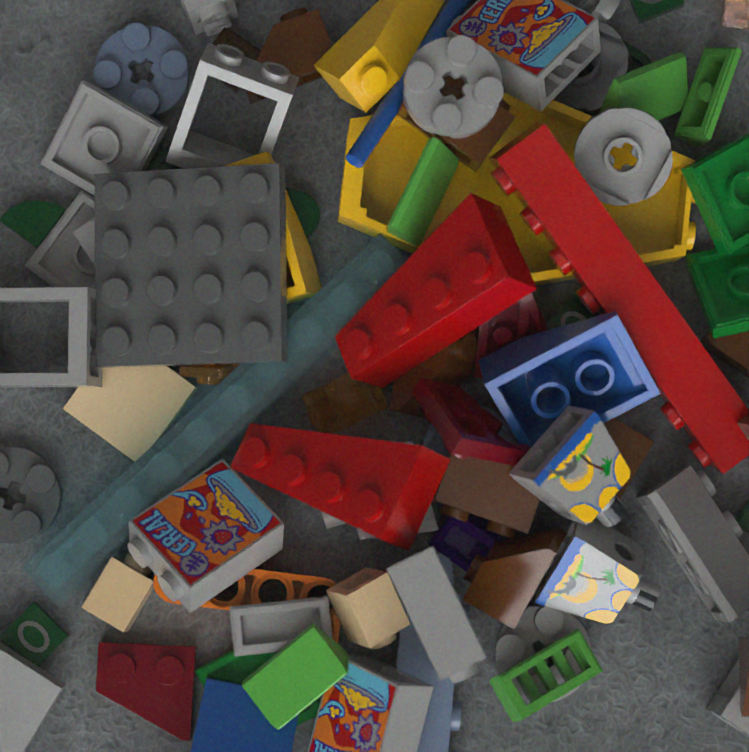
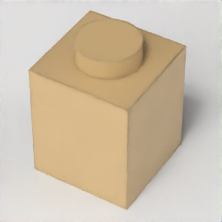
M127 553L124 560L119 557H111L81 608L123 633L129 631L154 589L153 577L149 576L151 569L148 566L145 568L139 566L129 553Z
M365 567L326 590L350 643L370 649H379L392 643L397 638L396 633L410 625L390 576L386 571Z

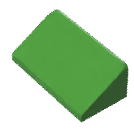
M705 47L674 136L694 147H702L711 140L742 52L741 49L737 47Z
M682 51L614 78L601 106L600 113L609 107L629 106L646 111L659 121L682 111L688 96L686 55Z
M435 137L429 138L386 227L387 233L414 246L421 244L459 164L458 158L439 139Z
M312 623L242 681V687L270 724L279 730L348 673V653L317 625Z

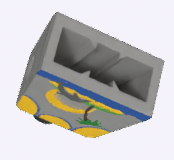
M568 405L508 473L530 493L568 520L586 525L597 518L604 527H611L620 522L627 512L626 506L616 496V493L630 478V469L600 417L593 410Z
M597 518L586 525L571 521L565 531L567 532L565 539L538 585L535 603L605 624L615 620L625 602L650 612L659 597L661 586L641 577L644 558L643 548L614 528L604 527Z

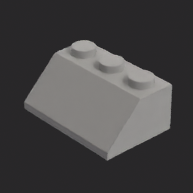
M691 465L686 466L636 497V499L714 620L730 623L749 609V554L738 539V537L743 535V532L733 515L728 510L721 513L713 501L712 496L717 494L705 472L701 469L695 472Z

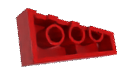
M470 193L334 336L351 379L383 388L537 289L501 206Z
M250 423L230 468L381 540L410 551L451 460L423 445Z

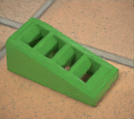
M578 628L496 675L489 681L510 719L513 722H517L603 672V669ZM567 646L582 670L577 675H575L561 651ZM551 657L564 679L563 683L558 684L545 659ZM532 667L547 691L542 695L527 671ZM515 677L529 700L526 704L512 682V679Z

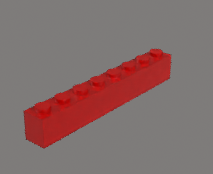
M535 123L489 157L496 169L490 172L492 178L506 196L511 195L513 192L525 207L519 212V215L535 236L542 232L553 246L547 252L549 257L564 276L569 272L574 275L581 285L576 294L592 315L598 311L602 315L614 311L617 312L661 393L659 395L665 402V404L659 407L660 411L676 431L683 427L692 439L687 448L700 466L705 469L711 465L721 474H725L749 456V441L737 424V422L749 414L748 408L546 124Z

